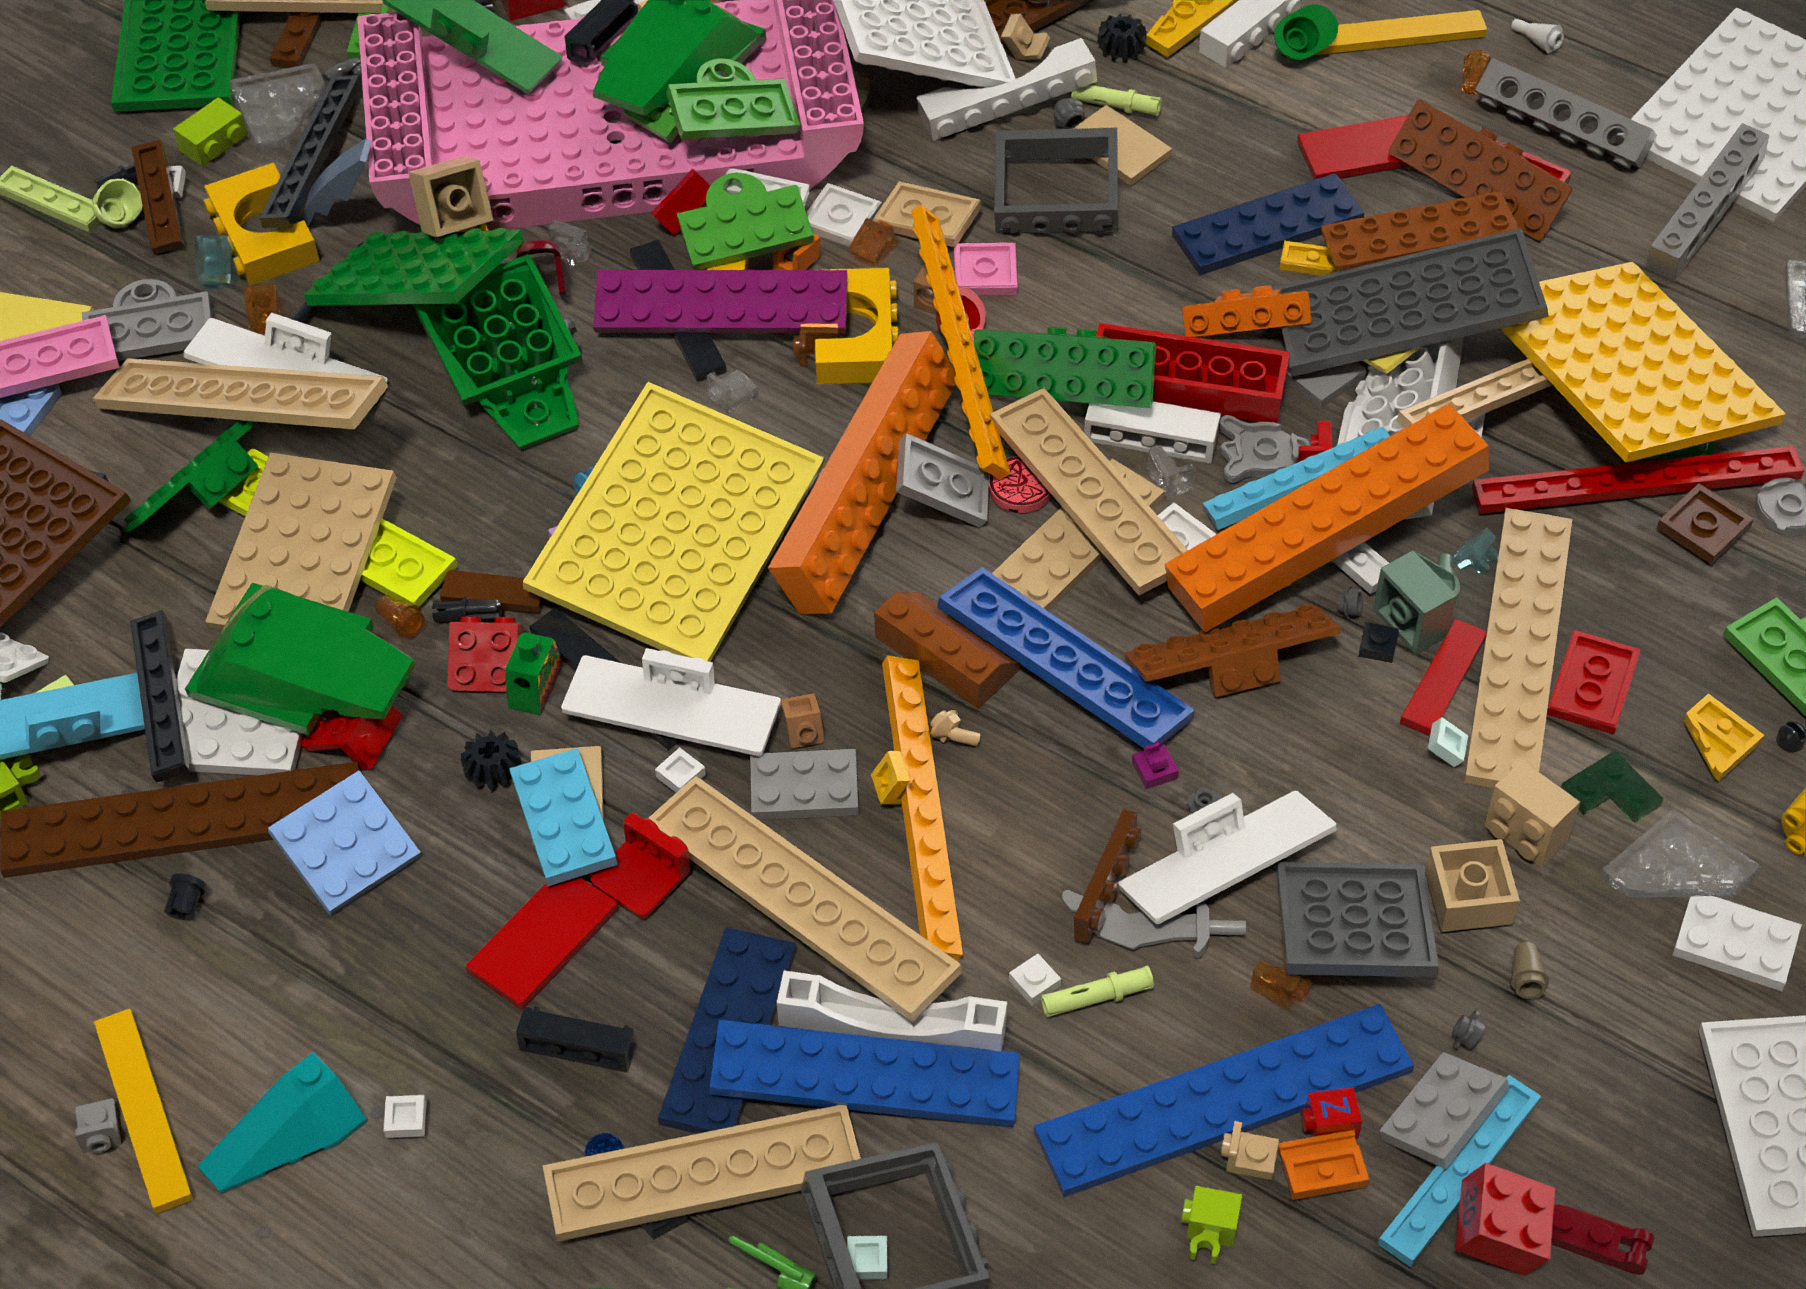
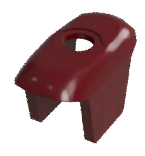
M533 240L522 243L517 249L516 258L527 254H554L559 294H566L562 258L558 244L552 240Z

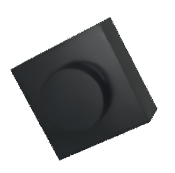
M1365 622L1358 657L1392 663L1399 628Z

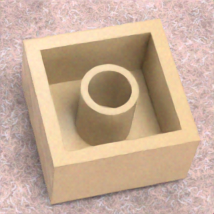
M463 156L408 172L422 233L439 237L493 221L479 159Z
M1521 760L1494 786L1484 826L1496 838L1503 839L1517 849L1522 857L1532 860L1542 868L1568 842L1580 801Z
M1502 839L1430 847L1425 873L1441 932L1514 923L1520 900Z

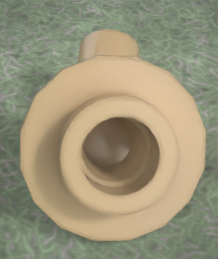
M943 710L931 722V736L939 739L942 743L951 739L976 747L980 740V733L958 728L961 720L955 710L948 712Z

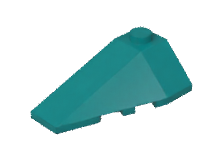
M312 1052L285 1073L197 1167L220 1194H224L266 1176L267 1171L288 1162L290 1165L303 1161L302 1156L324 1148V1151L338 1146L366 1124L367 1119L339 1078Z

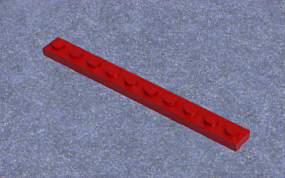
M1795 446L1478 479L1473 480L1471 489L1479 514L1505 511L1506 508L1518 510L1691 491L1698 483L1707 489L1768 483L1778 478H1793L1797 480L1802 479L1804 468Z

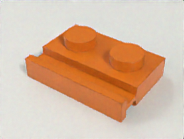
M1354 1130L1279 1143L1278 1153L1281 1155L1282 1166L1292 1200L1368 1187L1369 1176L1360 1147L1355 1139L1356 1134Z

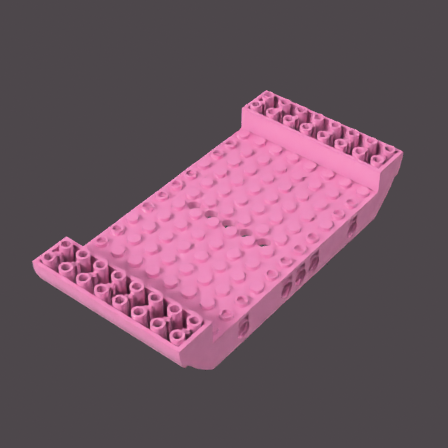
M737 0L713 3L744 22L766 29V39L742 65L752 72L756 80L785 79L800 122V128L798 133L683 140H681L678 133L671 144L628 119L623 113L624 108L593 97L594 87L604 66H601V55L623 35L631 21L596 55L594 61H590L587 67L567 59L565 35L582 18L515 26L562 55V62L530 93H525L434 35L422 37L420 26L398 12L358 16L366 139L372 141L368 152L369 181L372 191L384 208L392 207L406 218L420 225L408 172L463 156L479 159L493 221L485 224L488 231H493L498 228L513 229L652 212L692 168L709 185H712L721 176L726 175L729 169L734 168L809 184L810 190L836 168L849 152H856L864 129V121L845 34L834 1ZM612 119L619 120L618 122H615V123H609V122H607V121L612 120ZM614 140H621V141H622V142L617 143V144L610 143L611 141H614Z

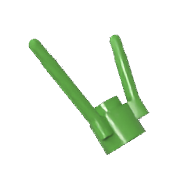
M735 1236L729 1238V1242L781 1271L777 1288L813 1289L817 1273L796 1264L762 1242L756 1248Z

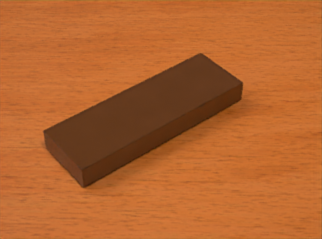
M449 570L446 573L440 593L441 601L462 600L463 597H469V600L499 599L502 610L540 614L544 598L523 589L525 578Z

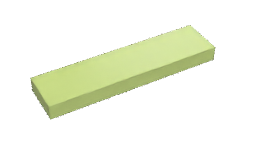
M11 166L0 176V194L89 233L100 223V220L94 215L91 199L14 166Z

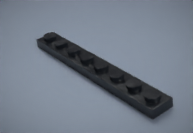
M359 75L331 77L259 217L263 228L284 229L292 227L362 87Z

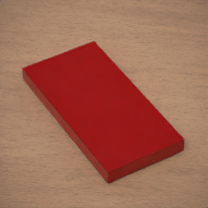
M1408 115L1301 133L1297 137V143L1314 180L1334 173L1338 178H1345L1411 166L1388 152Z
M580 877L547 886V883H545L465 965L466 971L514 1006L523 1010L618 911V903Z

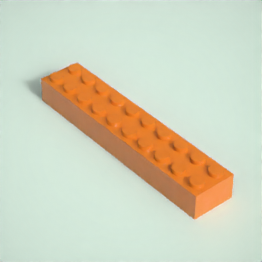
M932 331L899 335L768 566V569L799 614H829L833 612L897 494L899 439L907 433L926 441L956 385L954 380L956 376L955 369Z
M1448 403L1165 563L1168 588L1205 633L1488 472L1489 445Z

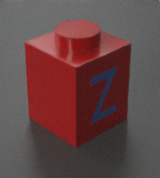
M1354 1087L1308 1093L1306 1107L1300 1111L1304 1132L1310 1131L1311 1137L1354 1130L1356 1134L1355 1139L1359 1138L1362 1117Z

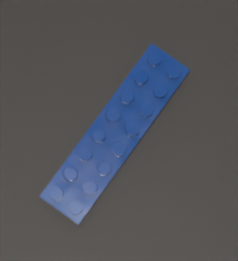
M983 567L939 597L937 605L939 609L1143 748L1150 744L1154 745L1156 742H1159L1160 745L1163 744L1193 719L1195 709L1153 681H1144L1134 668Z
M719 1020L709 1094L820 1107L845 1105L848 1110L1013 1128L1020 1053Z

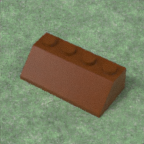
M896 592L874 612L875 637L904 658L918 660L921 670L977 709L983 706L1023 668V665L939 609L935 602L920 592Z

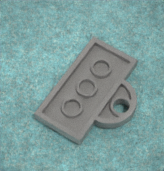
M156 279L139 280L125 286L116 295L113 307L82 312V321L106 315L118 361L127 360V358L134 359L185 350L207 320L212 318L208 291L176 296L174 289L169 284ZM143 293H152L147 297H139Z

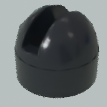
M1795 721L1783 724L1776 736L1778 746L1784 751L1792 753L1802 750L1806 742L1805 727Z

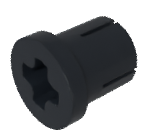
M183 873L173 874L169 882L171 891L164 912L178 920H192L199 897L205 894L207 884L192 875Z

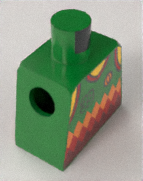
M526 632L518 637L505 669L508 709L538 716L542 715L563 666L556 642L552 638ZM527 681L530 683L529 688H527Z

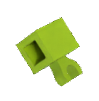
M28 754L17 757L13 762L11 770L0 759V819L1 811L19 809L28 804L21 787L28 783H33L41 777L37 766L24 770L33 764Z
M1195 1186L1193 1200L1185 1199L1181 1221L1189 1224L1187 1238L1192 1239L1189 1249L1191 1260H1195L1199 1248L1206 1247L1212 1253L1211 1263L1216 1264L1219 1258L1220 1245L1234 1247L1242 1194Z

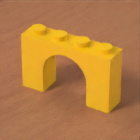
M274 162L204 186L207 198L203 199L207 214L209 217L215 216L213 223L218 236H225L222 240L228 256H235L232 260L238 276L244 274L249 286L320 262L315 240L304 220L294 223L292 227L263 233L251 232L242 228L247 220L263 212L281 176Z
M889 268L827 269L848 271L847 313L864 316L875 325L870 331L858 337L815 339L817 384L873 383L898 338V326H891V322H897V303H891L890 299H896V280H890Z

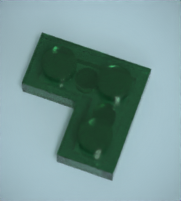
M1616 750L1564 781L1560 787L1580 801L1578 811L1582 815L1611 799L1634 823L1661 807L1664 799Z

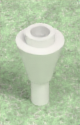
M1517 18L1514 19L1511 25L1512 30L1525 34L1547 53H1552L1555 49H1558L1564 39L1560 25L1530 24Z

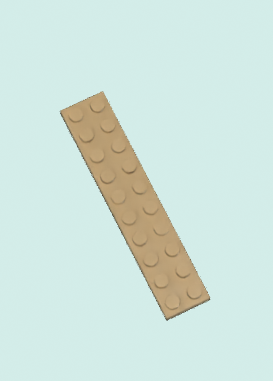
M127 358L92 399L98 409L356 429L388 388V385L383 376L229 365H204L200 363Z
M1511 508L1505 509L1464 783L1494 788L1521 760L1539 772L1572 519Z
M694 776L649 817L662 832L670 837L676 836L686 844L691 861L912 1022L962 973L959 962L697 776Z

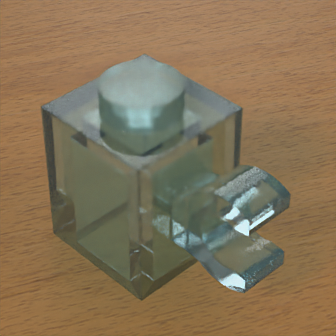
M195 235L194 270L198 283L210 286L230 283L232 249L227 235Z

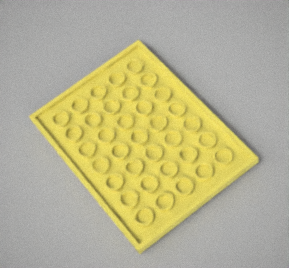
M647 382L525 577L523 589L659 650L690 658L697 657L711 662L824 466L825 458Z

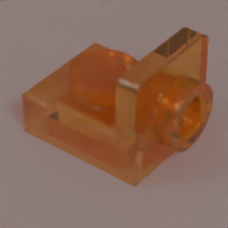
M866 218L848 250L851 254L877 266L888 245L896 246L899 240L893 233L894 228L890 224L880 219L874 222Z
M800 323V335L793 338V355H799L800 367H806L807 354H815V339L839 338L838 324Z
M1260 960L1253 970L1250 990L1289 1011L1296 999L1299 1001L1304 1000L1312 982L1308 980L1309 975H1295L1292 977L1286 974V971L1281 967L1270 965Z

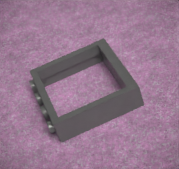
M1117 128L996 131L994 199L996 233L1118 230ZM1108 158V203L1005 206L1006 160Z
M939 1142L805 1171L801 1193L834 1289H861L829 1195L926 1173L963 1277L914 1289L986 1288L987 1282L990 1280L987 1270L988 1260L986 1257L980 1256L977 1248L978 1235L975 1225L967 1221L964 1213V1195L960 1188L956 1189L954 1186L951 1160L947 1161L946 1157L943 1156Z

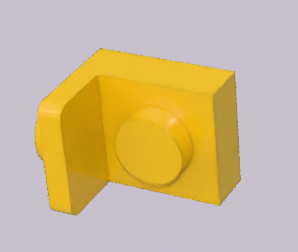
M887 751L872 772L871 777L880 804H902L900 794L910 782L909 769L905 765L900 751Z

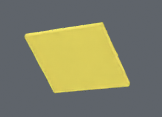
M0 292V341L82 321V312L92 311V306Z

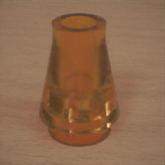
M1476 49L1470 51L1464 57L1462 84L1464 93L1470 95L1477 94L1475 89L1491 60V56L1487 52Z
M388 595L382 596L376 603V611L384 617L398 635L411 637L422 629L424 615L418 606L393 599Z

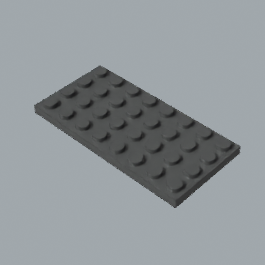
M1521 228L1272 287L1273 290L1281 289V294L1301 291L1309 293L1312 321L1309 324L1281 327L1286 350L1290 352L1289 363L1292 376L1308 374L1318 370L1373 359L1378 356L1549 317L1547 304Z

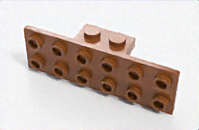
M1418 99L1388 152L1465 198L1497 191L1502 192L1519 229L1521 228L1524 233L1536 240L1542 241L1572 193L1573 187L1530 163L1528 159L1521 156L1524 150L1508 142L1504 146L1497 142L1498 135L1484 127L1480 131L1472 129L1427 102Z
M1497 191L1321 226V233L1336 269L1342 271L1519 229L1502 192Z
M1304 604L1296 607L1294 611L1286 613L1271 612L1264 615L1262 619L1254 621L1239 620L1233 622L1229 627L1221 629L1212 628L1205 633L1201 630L1199 634L1193 636H1173L1167 639V642L1156 645L1141 644L1136 646L1134 650L1125 652V659L1144 681H1152L1208 667L1211 693L1215 697L1281 681L1277 649L1338 635L1341 633V629L1318 606Z

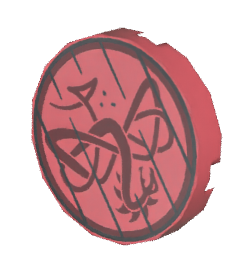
M1019 456L1007 458L1010 475L999 480L989 474V494L993 502L1004 510L1009 511L1010 508L1018 510V513L1033 512L1045 506L1051 498V493Z

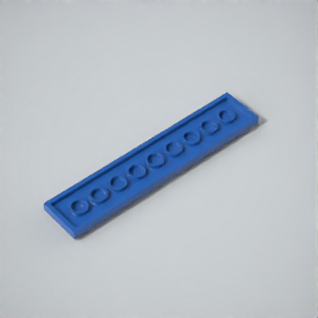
M1381 1004L1034 1125V1134L1064 1198L1223 1141L1224 1133H1233L1234 1121L1242 1122L1241 1132L1245 1133L1300 1113L1301 1109L1306 1107L1308 1093L1354 1087V1091L1357 1093L1412 1073L1414 1064Z

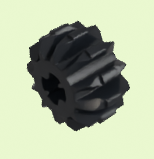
M1120 13L1118 17L1108 16L1107 21L1101 22L1099 27V34L1097 36L1098 48L1102 50L1104 56L1111 55L1112 60L1122 58L1125 62L1127 57L1136 59L1137 54L1143 53L1145 48L1146 27L1142 25L1141 19H1133L1132 14L1127 17L1122 16Z
M492 730L485 737L476 733L475 742L466 741L465 752L461 753L460 758L461 764L464 767V776L467 780H473L477 789L487 784L491 791L495 784H501L506 788L507 779H512L509 768L522 764L519 748L515 740H509L505 732L496 737Z

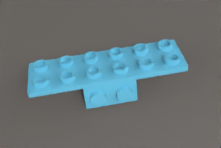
M137 673L0 700V759L144 730Z

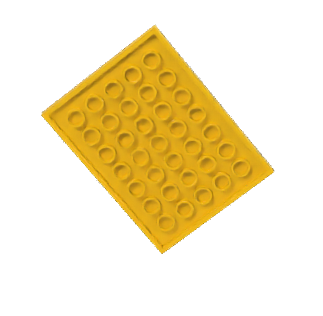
M1634 262L1540 281L1549 317L1501 328L1507 337L1625 462L1780 425L1786 415Z

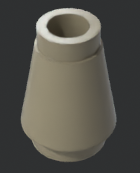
M1530 942L1520 943L1514 949L1511 986L1522 998H1538L1545 993L1546 987L1549 984V978L1536 945Z

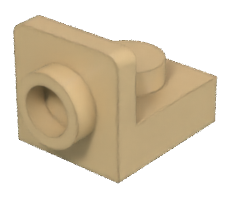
M1011 14L1001 35L1002 40L1016 60L1040 59L1050 40L1048 33H1033L1021 14Z
M1234 1121L1233 1133H1224L1221 1156L1228 1157L1226 1172L1272 1180L1279 1139L1241 1132L1242 1122Z

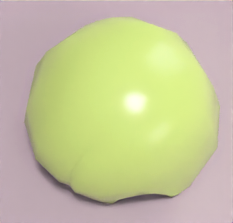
M110 179L106 181L96 192L92 200L94 215L101 223L114 229L130 225L135 221L143 208L140 191L133 183L124 179Z

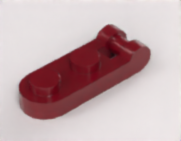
M1554 1205L1551 1239L1553 1246L1631 1274L1642 1275L1645 1273L1648 1259L1645 1256L1647 1251H1650L1653 1247L1655 1240L1653 1233L1642 1228L1632 1229L1567 1205ZM1619 1243L1631 1247L1630 1252L1618 1250Z

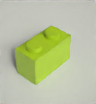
M219 97L173 128L179 151L202 167L247 136L242 113Z

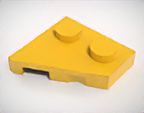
M1707 694L1693 706L1684 718L1685 725L1714 778L1718 781L1755 750L1764 738V734L1710 694Z

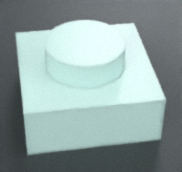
M1441 717L1432 723L1428 749L1453 767H1456L1464 761L1468 735Z
M847 1236V1249L857 1278L887 1279V1236Z

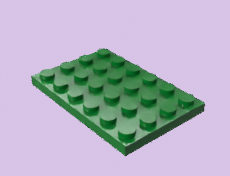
M125 0L111 98L113 112L205 107L218 97L232 105L241 11L207 10L206 0Z
M476 228L467 232L456 231L439 237L422 233V231L419 233L399 231L394 234H384L382 231L374 232L366 237V241L362 245L352 249L349 252V256L342 262L333 265L327 275L317 279L313 283L314 286L303 295L308 306L454 304L459 302L524 242L521 230H506V228H498L493 231H481V229Z

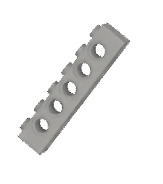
M1491 58L1475 89L1482 97L1480 101L1485 105L1495 109L1498 105L1508 109L1506 113L1521 121H1523L1524 117L1534 120L1533 125L1548 133L1550 129H1554L1561 133L1560 138L1572 144H1576L1577 141L1588 145L1586 149L1602 157L1604 153L1614 156L1613 161L1628 169H1630L1631 165L1638 168L1641 167L1657 137L1652 128L1494 58ZM1518 86L1515 96L1511 98L1505 97L1507 88ZM1544 98V104L1541 108L1537 110L1531 109V103L1534 99ZM1562 110H1571L1569 119L1563 122L1557 121V116ZM1591 121L1598 122V127L1593 133H1584V127L1587 123ZM1615 134H1625V140L1622 144L1618 146L1611 145V139Z
M1741 123L1651 245L1647 270L1673 282L1676 281L1764 160L1770 137L1769 134Z

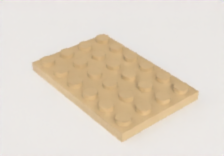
M270 453L205 620L208 628L215 630L223 629L252 582L262 586L269 585L298 597L349 612L397 479L394 471Z

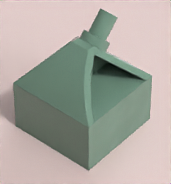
M1412 550L1380 569L1373 611L1388 626L1399 628L1398 637L1415 655L1445 639L1453 623L1460 583L1458 577L1454 574V570L1451 568L1452 556L1447 553L1440 554L1438 564Z

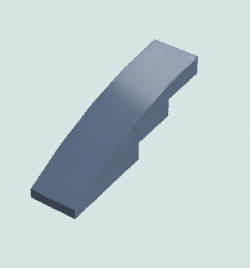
M364 139L353 146L324 170L312 185L299 211L296 223L304 220L307 227H309L315 212L327 216L336 197L348 202L366 163L371 140Z

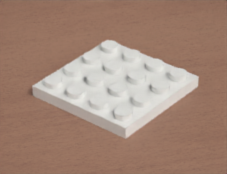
M185 649L176 682L189 772L257 776L295 770L304 734L188 697L185 687L209 650Z

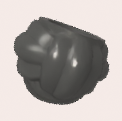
M1064 98L1058 101L1054 107L1053 114L1055 125L1062 129H1073L1082 123L1085 118L1083 103L1074 98Z

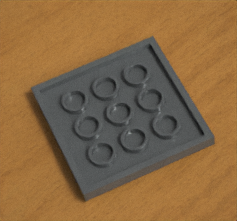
M1277 862L1276 875L1286 974L1438 977L1439 963L1423 864Z

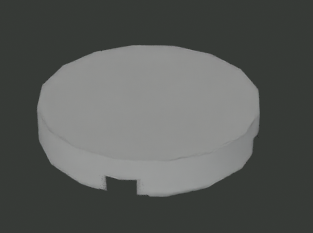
M1778 478L1764 484L1757 495L1755 510L1758 518L1766 527L1779 534L1790 536L1806 534L1805 482L1802 485L1796 483V479Z

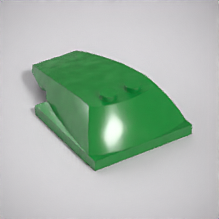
M647 0L628 25L623 35L601 55V66H604L594 87L593 97L645 116L669 101L666 93L668 84L695 83L698 70L704 63L713 59H730L742 64L766 39V29L742 21L709 0ZM716 72L719 76L728 77L724 72Z
M530 254L498 265L457 303L412 304L462 405L466 406L479 401L508 439L520 451L578 429L579 423L574 398L567 381V367L581 362L582 354Z
M252 582L188 682L185 691L188 697L310 735L322 713L328 710H335L339 715L348 717L385 719L416 663L393 645L372 634L371 631L374 625L370 618L298 597L269 585L262 586Z

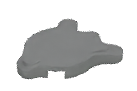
M1225 415L1220 419L1219 430L1233 441L1222 443L1220 449L1221 455L1229 462L1224 468V478L1230 483H1236L1247 477L1263 478L1279 469L1296 464L1299 446H1310V442L1294 433L1290 436L1281 430V424L1274 422L1247 423L1233 416Z

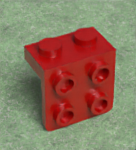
M461 617V622H450L448 688L453 691L507 692L506 665L518 637L524 633V626L515 623V618L497 617L495 618V623H481L480 617Z
M393 705L385 719L348 717L339 715L335 710H328L322 713L310 735H306L303 739L301 746L306 751L341 748L354 762L358 761L359 767L362 770H369L373 768L403 715Z
M631 812L623 821L626 841L615 852L618 865L596 871L591 878L592 886L612 898L619 905L637 917L644 919L664 901L691 870L688 848L680 838L676 836L670 837L662 832L651 819H643L634 812Z

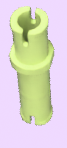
M1087 85L1073 90L1071 93V98L1078 101L1124 109L1125 113L1129 114L1135 111L1158 116L1162 105L1161 97L1137 94V91L1132 89L1126 92Z
M1148 965L1121 974H1117L1114 971L1107 973V977L1041 995V1003L1045 1016L1048 1018L1111 999L1115 1002L1121 1001L1125 995L1154 988V980Z

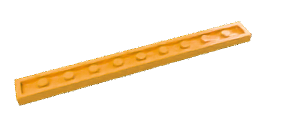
M919 205L911 210L914 221L912 228L919 239L921 246L919 253L927 267L926 279L932 287L935 296L933 304L940 314L942 322L940 329L949 347L947 355L954 365L956 372L954 380L961 391L964 401L962 402V409L968 417L971 426L969 434L977 448L978 455L976 460L982 471L988 472L1001 480L1011 473L1000 434L990 417L993 409L940 221L935 214L924 206Z
M887 655L882 662L894 751L901 752L910 774V782L900 795L920 935L958 962L963 952L919 661Z

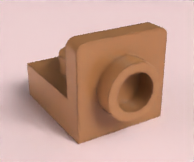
M815 693L781 699L782 713L787 726L790 747L799 748L823 743L824 733L821 712Z

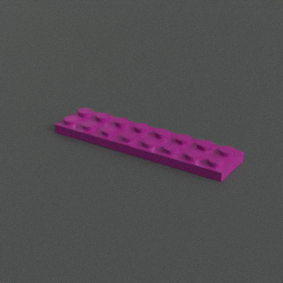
M597 270L593 328L595 333H846L848 271Z

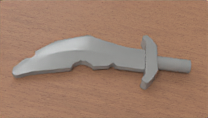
M1065 890L1062 894V900L1071 912L1076 913L1083 896L1073 891ZM1202 901L1192 906L1196 914H1177L1160 924H1155L1142 910L1134 914H1128L1121 909L1120 905L1106 903L1103 925L1100 931L1094 930L1093 933L1097 937L1132 950L1175 940H1197L1193 948V956L1200 958L1209 947L1210 935H1246V921L1209 920V907Z

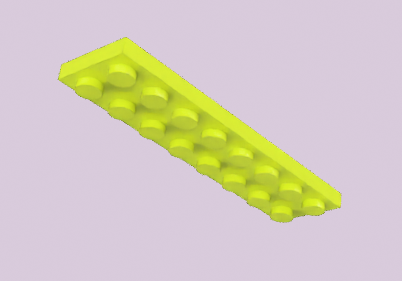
M251 448L247 453L257 463L258 467L218 501L245 517L269 457L254 448ZM382 518L360 581L416 611L442 584L446 573L449 570H455L458 566L456 558Z

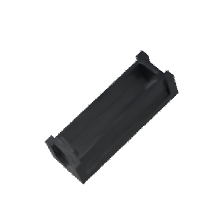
M601 0L565 35L567 59L585 67L590 64L591 60L594 61L596 55L638 14V5L635 3V0Z
M525 1006L516 1029L520 1051L626 1073L629 1071L636 1049V1043H632L631 1040L634 1031L628 1025L620 1028L542 1012L539 1010V1007H534V1010H532L531 1007Z

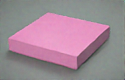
M958 243L954 247V270L958 286L969 288L978 296L1017 295L1015 243Z

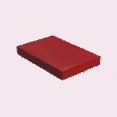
M1573 630L1547 708V715L1614 735L1641 649Z

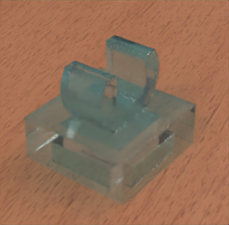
M1488 528L1474 534L1465 541L1452 560L1460 569L1471 563L1474 570L1480 574L1489 570L1490 566L1485 562L1484 558L1489 563L1498 558V552L1493 547H1490L1496 536Z

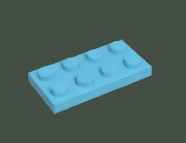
M578 748L509 768L547 886L618 865Z

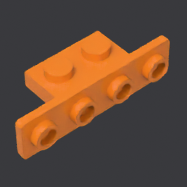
M1270 285L1255 287L1252 293L1241 294L1240 289L1221 292L1222 296H1219L1214 302L1186 305L1182 308L1185 334L1189 337L1309 324L1312 321L1309 293L1307 291L1281 294V289L1272 290Z

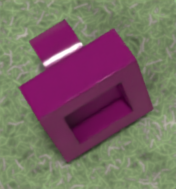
M1156 742L1154 745L1145 746L1144 751L1132 754V764L1145 789L1178 779L1179 770L1165 744L1160 745L1159 742Z

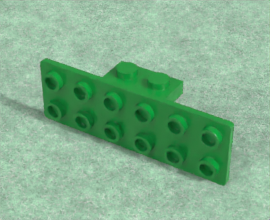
M474 0L382 1L383 4L525 93H530L562 62V55Z
M1047 327L1046 333L976 329L974 331V345L988 395L1024 398L1045 388L1058 401L1150 408L1153 403L1156 343L1108 339L1105 336H1096L1097 330L1077 329V334H1066L1067 328Z
M238 420L218 436L217 440L203 449L194 457V460L180 469L170 478L171 480L157 489L142 505L134 509L123 519L127 523L120 530L123 536L142 524L185 485L207 509L213 507L258 467L257 463L237 442L257 421Z

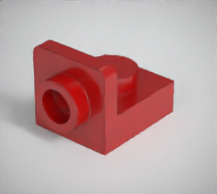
M1318 421L1316 434H1310V446H1299L1297 463L1332 448L1331 421Z

